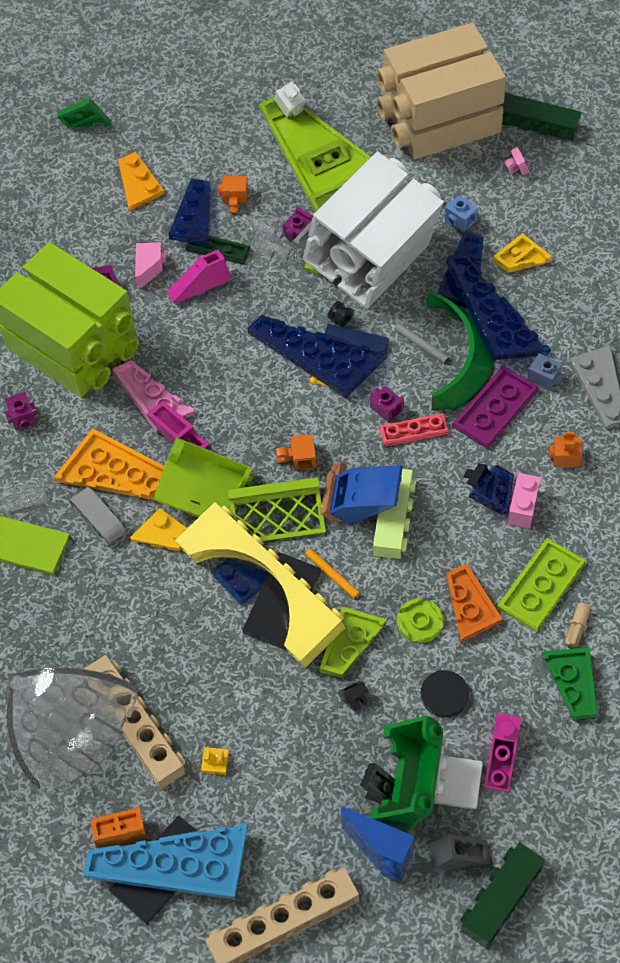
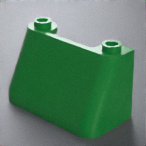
M428 715L384 726L383 738L390 739L393 748L390 749V754L398 758L392 800H382V807L371 808L370 818L405 833L410 832L432 813L443 741V728L437 720Z

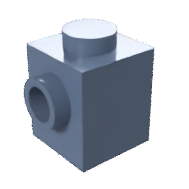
M539 353L529 367L527 380L551 391L553 386H558L563 378L561 373L562 364Z

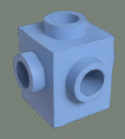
M458 195L453 201L451 200L447 203L445 207V221L450 226L465 233L477 221L478 207L469 200Z

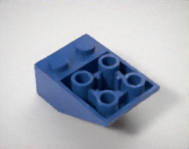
M403 466L351 468L338 474L330 514L352 525L396 507L399 499Z

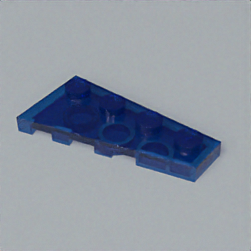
M191 178L169 231V240L209 246L211 181Z

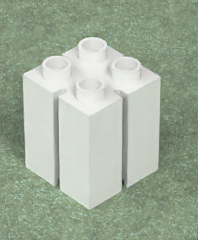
M378 151L313 215L309 238L307 239L303 260L331 282L340 275L342 281L338 284V287L367 309L429 245L435 229L434 225L437 223L444 204L439 192L432 185L427 183L420 184L415 179L408 183L406 181L408 173L405 166L397 159H387Z

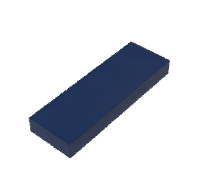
M328 324L322 338V344L384 358L389 338Z

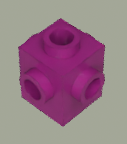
M26 392L4 398L8 411H5L8 424L13 423L16 431L37 424L34 415L38 414L34 402L29 403Z

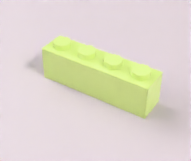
M402 470L397 506L378 514L373 543V556L401 559V553L407 550L408 538H404V533L409 532L411 518H407V513L412 512L413 499L410 498V492L415 493L416 479H412L413 470Z

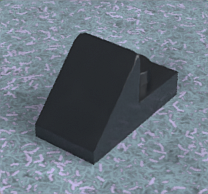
M369 763L360 783V786L367 791L365 798L381 805L382 800H392L395 778L376 763Z

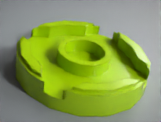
M416 598L407 601L399 609L397 627L405 639L413 643H426L439 636L443 629L444 617L441 609L434 602Z

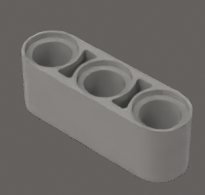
M90 487L85 488L69 499L72 507L80 512L81 518L87 524H91L92 530L100 539L103 538L106 541V546H109L126 533L122 523Z

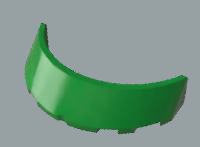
M428 290L427 308L439 307L446 309L452 319L464 322L468 333L469 351L463 368L448 385L432 394V410H454L472 399L484 388L493 369V345L484 326L472 314L442 295Z

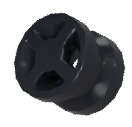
M341 301L335 302L328 312V318L331 321H337V324L341 327L347 325L354 315V310L350 307H345Z

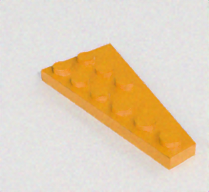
M92 428L54 476V480L59 483L85 488L90 487L91 489L153 500L165 466Z

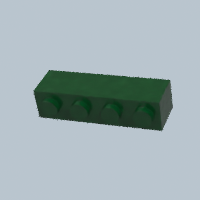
M505 93L504 104H500L503 107L502 124L505 126L511 125L525 131L530 130L541 135H550L561 140L573 141L580 125L581 111Z
M520 842L515 849L513 847L509 848L503 858L506 861L501 869L498 867L494 869L489 877L490 885L487 889L481 888L474 899L477 902L472 910L468 908L460 919V922H462L461 932L485 949H488L544 867L546 859Z

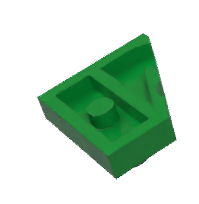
M91 98L57 112V118L67 128L93 127V123H104L105 126H111V119Z

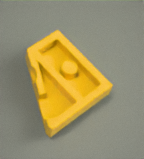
M522 233L495 254L493 262L507 273L549 263L552 256Z
M159 508L130 539L133 543L138 544V542L150 544L152 547H165L168 550L179 552L181 548L175 540L187 528Z

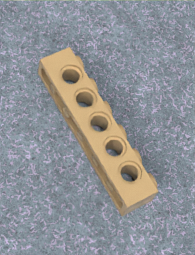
M105 655L82 669L85 681L159 789H163L185 774L183 767L186 764L185 760L179 752H173L171 749L173 744L166 733L161 734L157 729L160 727L159 723L153 715L148 716L145 711L147 707L142 698L134 696L132 693L134 688L127 678L122 679L120 676L121 669L116 661L113 660L111 662ZM110 681L115 682V683H114L112 686H110V687H106V686H105V684L108 683V682H110ZM123 699L128 700V701H127L125 704H123V705H118V704H117L120 700H123ZM140 718L137 723H130L131 719ZM146 736L153 737L149 742L142 741ZM158 755H166V758L162 761L155 760Z
M333 869L325 874V878L317 882L313 880L304 884L301 887L302 890L294 894L292 892L286 893L278 899V902L272 905L265 904L256 909L255 914L247 918L246 916H241L235 919L231 926L225 929L218 928L209 933V937L205 941L214 962L241 963L358 903L359 893L346 869ZM325 890H331L335 893L330 899H325L321 896ZM302 902H309L312 905L307 911H302L298 908ZM282 913L289 916L288 920L283 923L275 920L276 916ZM261 925L265 927V931L260 935L252 933V929L255 926ZM234 937L242 940L241 944L237 947L228 945L229 941Z

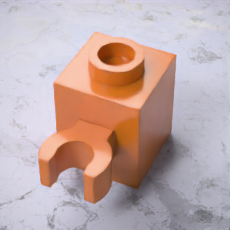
M223 176L222 184L218 185V195L222 196L223 203H229L230 213H238L239 203L247 204V176Z
M565 432L564 437L555 436L554 444L549 445V458L553 459V466L580 467L582 460V437H574V432Z
M300 434L290 437L291 448L280 447L276 449L278 464L293 461L294 470L316 468V455L312 434Z

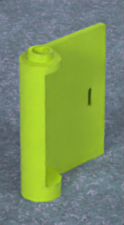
M176 437L153 500L198 518L214 502L221 508L226 506L230 510L228 490L244 488L245 485H250L254 473L251 472L252 467Z

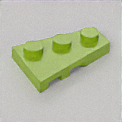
M341 607L340 614L344 617L342 622L345 629L327 646L319 668L320 672L343 679L387 624V619Z

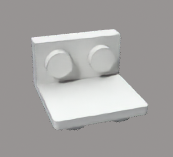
M442 746L434 804L475 810L478 802L482 762L443 755L444 746Z

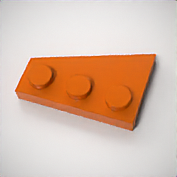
M467 563L446 573L461 643L502 623V617Z

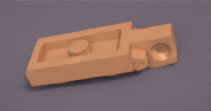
M341 461L332 465L331 471L327 475L320 513L335 523L343 522L330 514L337 475L347 471V465Z

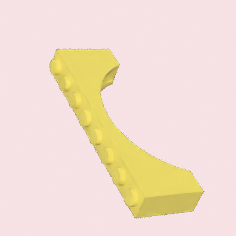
M214 502L175 541L195 563L212 558H238L252 562L273 575L283 587L289 605V630L284 646L306 668L345 629L342 622L344 617L335 608L330 610L326 606L327 601L319 593L314 595L310 591L311 586L303 578L298 580L294 576L295 571L287 563L282 565L278 561L280 558L272 549L267 551L262 546L264 544L263 541L256 534L251 536L247 532L249 529L241 520L236 522L232 518L233 514L226 506L221 508Z

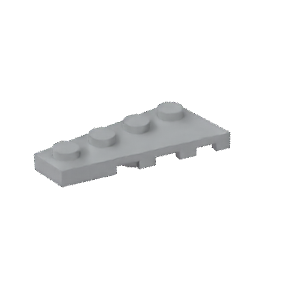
M610 345L571 357L569 362L605 430L619 426L620 388Z

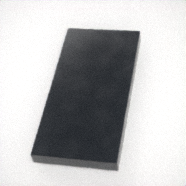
M278 552L277 555L280 558L278 561L282 565L287 563L295 571L294 576L298 580L303 578L311 586L310 591L312 592L321 568ZM268 573L242 633L286 650L284 644L288 635L290 621L288 600L281 584L273 575Z
M178 815L156 840L162 837L196 832L197 830ZM115 883L109 889V892L146 925L177 892Z

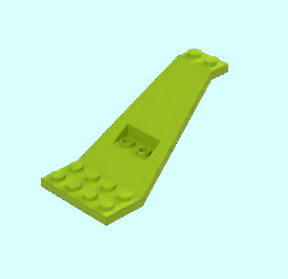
M274 97L259 104V108L315 213L371 158L305 107H303V111L296 116L291 115L287 118L275 102ZM332 154H336L338 159H334ZM314 162H319L321 166H315Z

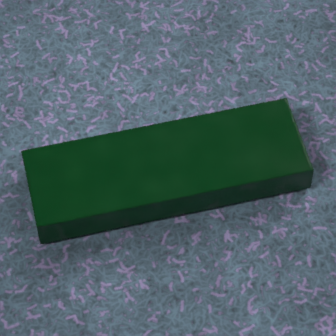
M192 232L186 245V251L206 255L219 250L226 261L244 265L251 246Z

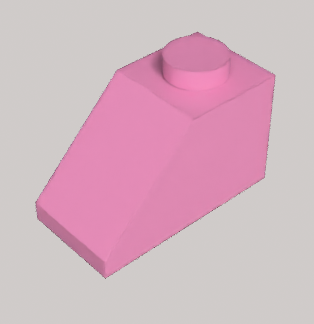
M161 242L136 243L135 278L137 288H142L163 271V263H167L166 250L162 251Z

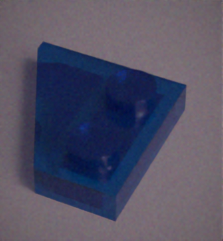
M499 465L491 467L469 494V498L500 515L507 514L509 512L514 474Z
M230 558L211 571V575L240 605L244 604L261 590L269 573Z

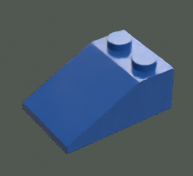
M342 807L341 824L343 830L375 867L381 871L384 877L395 880L397 877L402 880L413 854L414 836Z

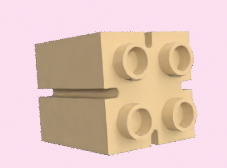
M473 22L384 49V67L376 70L377 81L383 92V96L376 99L377 109L383 121L392 120L394 125L391 126V132L397 148L407 147L413 160L501 133L503 107H497V105L504 104L506 76L491 52L483 54V51L488 50V46Z

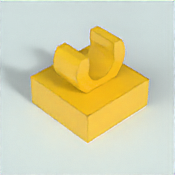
M204 747L201 772L226 775L229 749Z

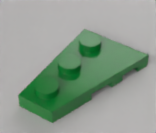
M590 647L542 652V656L572 720L597 718Z

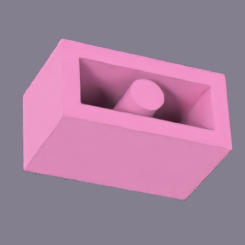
M518 473L509 511L508 524L531 528L541 477Z

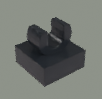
M480 463L477 464L475 470L467 469L463 476L469 479L467 484L472 486L474 492L481 496H484L493 479L487 465Z
M357 681L337 691L340 699L347 702L348 707L352 710H356L354 705L356 698H360L364 705L368 703L366 696L363 695V693L368 691L364 682Z

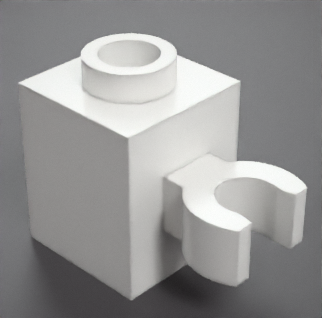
M293 82L277 90L274 96L275 102L287 118L291 115L296 116L303 111L306 100Z

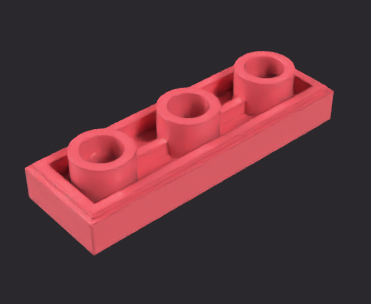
M444 413L379 426L384 447L449 434Z

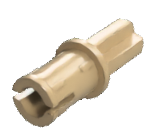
M578 603L573 619L569 621L568 625L570 628L564 643L570 649L578 648L582 634L587 630L586 622L592 610L588 604Z

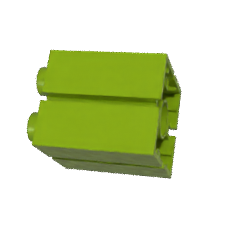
M48 242L22 266L23 270L28 274L27 278L16 272L0 287V331L7 349L82 398L91 388L99 390L107 383L111 373L107 365L113 367L120 359L128 361L136 353L139 340L136 335L134 316L131 311L127 290L56 245Z

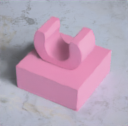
M518 147L511 150L514 158H509L505 161L509 172L514 173L520 169L522 175L530 173Z

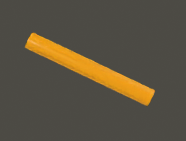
M312 549L305 553L308 559L321 568L327 576L353 599L360 595V592Z

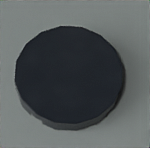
M439 670L430 674L424 680L421 687V701L424 707L439 717H452L459 714L469 699V689L465 680L459 674L449 670Z

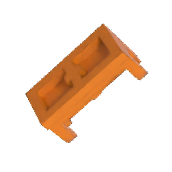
M140 807L90 819L96 849L116 845L120 847L132 845L139 841L148 842Z

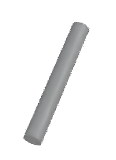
M398 323L396 325L395 331L443 364L449 360L450 357L402 324Z

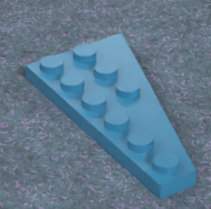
M242 823L239 826L229 828L219 827L216 830L201 833L196 831L162 837L159 840L149 842L139 841L136 844L121 847L116 845L88 850L83 877L86 879L235 900L248 823Z

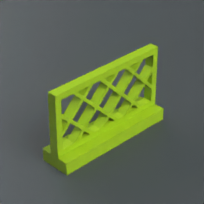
M318 477L228 490L230 511L233 514L232 518L235 521L236 519L241 520L248 528L254 531L251 536L258 534L263 542L326 533L324 516L320 514L322 503ZM315 495L316 504L312 509L301 503L305 496ZM289 498L296 503L289 513L278 506L283 499ZM267 501L273 506L266 516L256 509L260 502ZM245 505L251 510L242 519L235 514L234 506ZM298 505L308 512L302 522L291 515ZM275 509L286 515L280 525L269 519ZM253 512L263 518L257 528L246 522ZM311 515L319 520V529L311 530L304 525ZM288 518L299 525L294 532L288 533L281 528ZM266 521L277 528L269 536H265L259 531Z

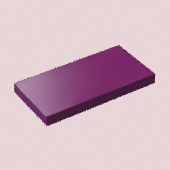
M502 366L455 419L452 427L486 449H489L537 393L539 387L507 367Z

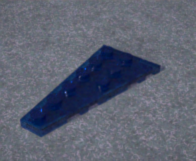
M467 255L448 256L446 264L492 360L534 357L539 353L542 355L550 353L551 349L547 344L542 345L537 339L539 335L534 330L530 331L527 328L523 317L504 296L500 297L495 292L496 287L492 283H487L482 277L483 272Z
M261 315L248 327L250 335L345 398L387 358V352L380 350V352L369 350L368 346L361 345L359 347L349 344L348 340L318 331L312 333L306 331V328L301 326L295 328L286 325L284 321Z

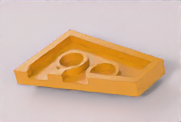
M136 152L118 160L129 211L165 194L164 189Z

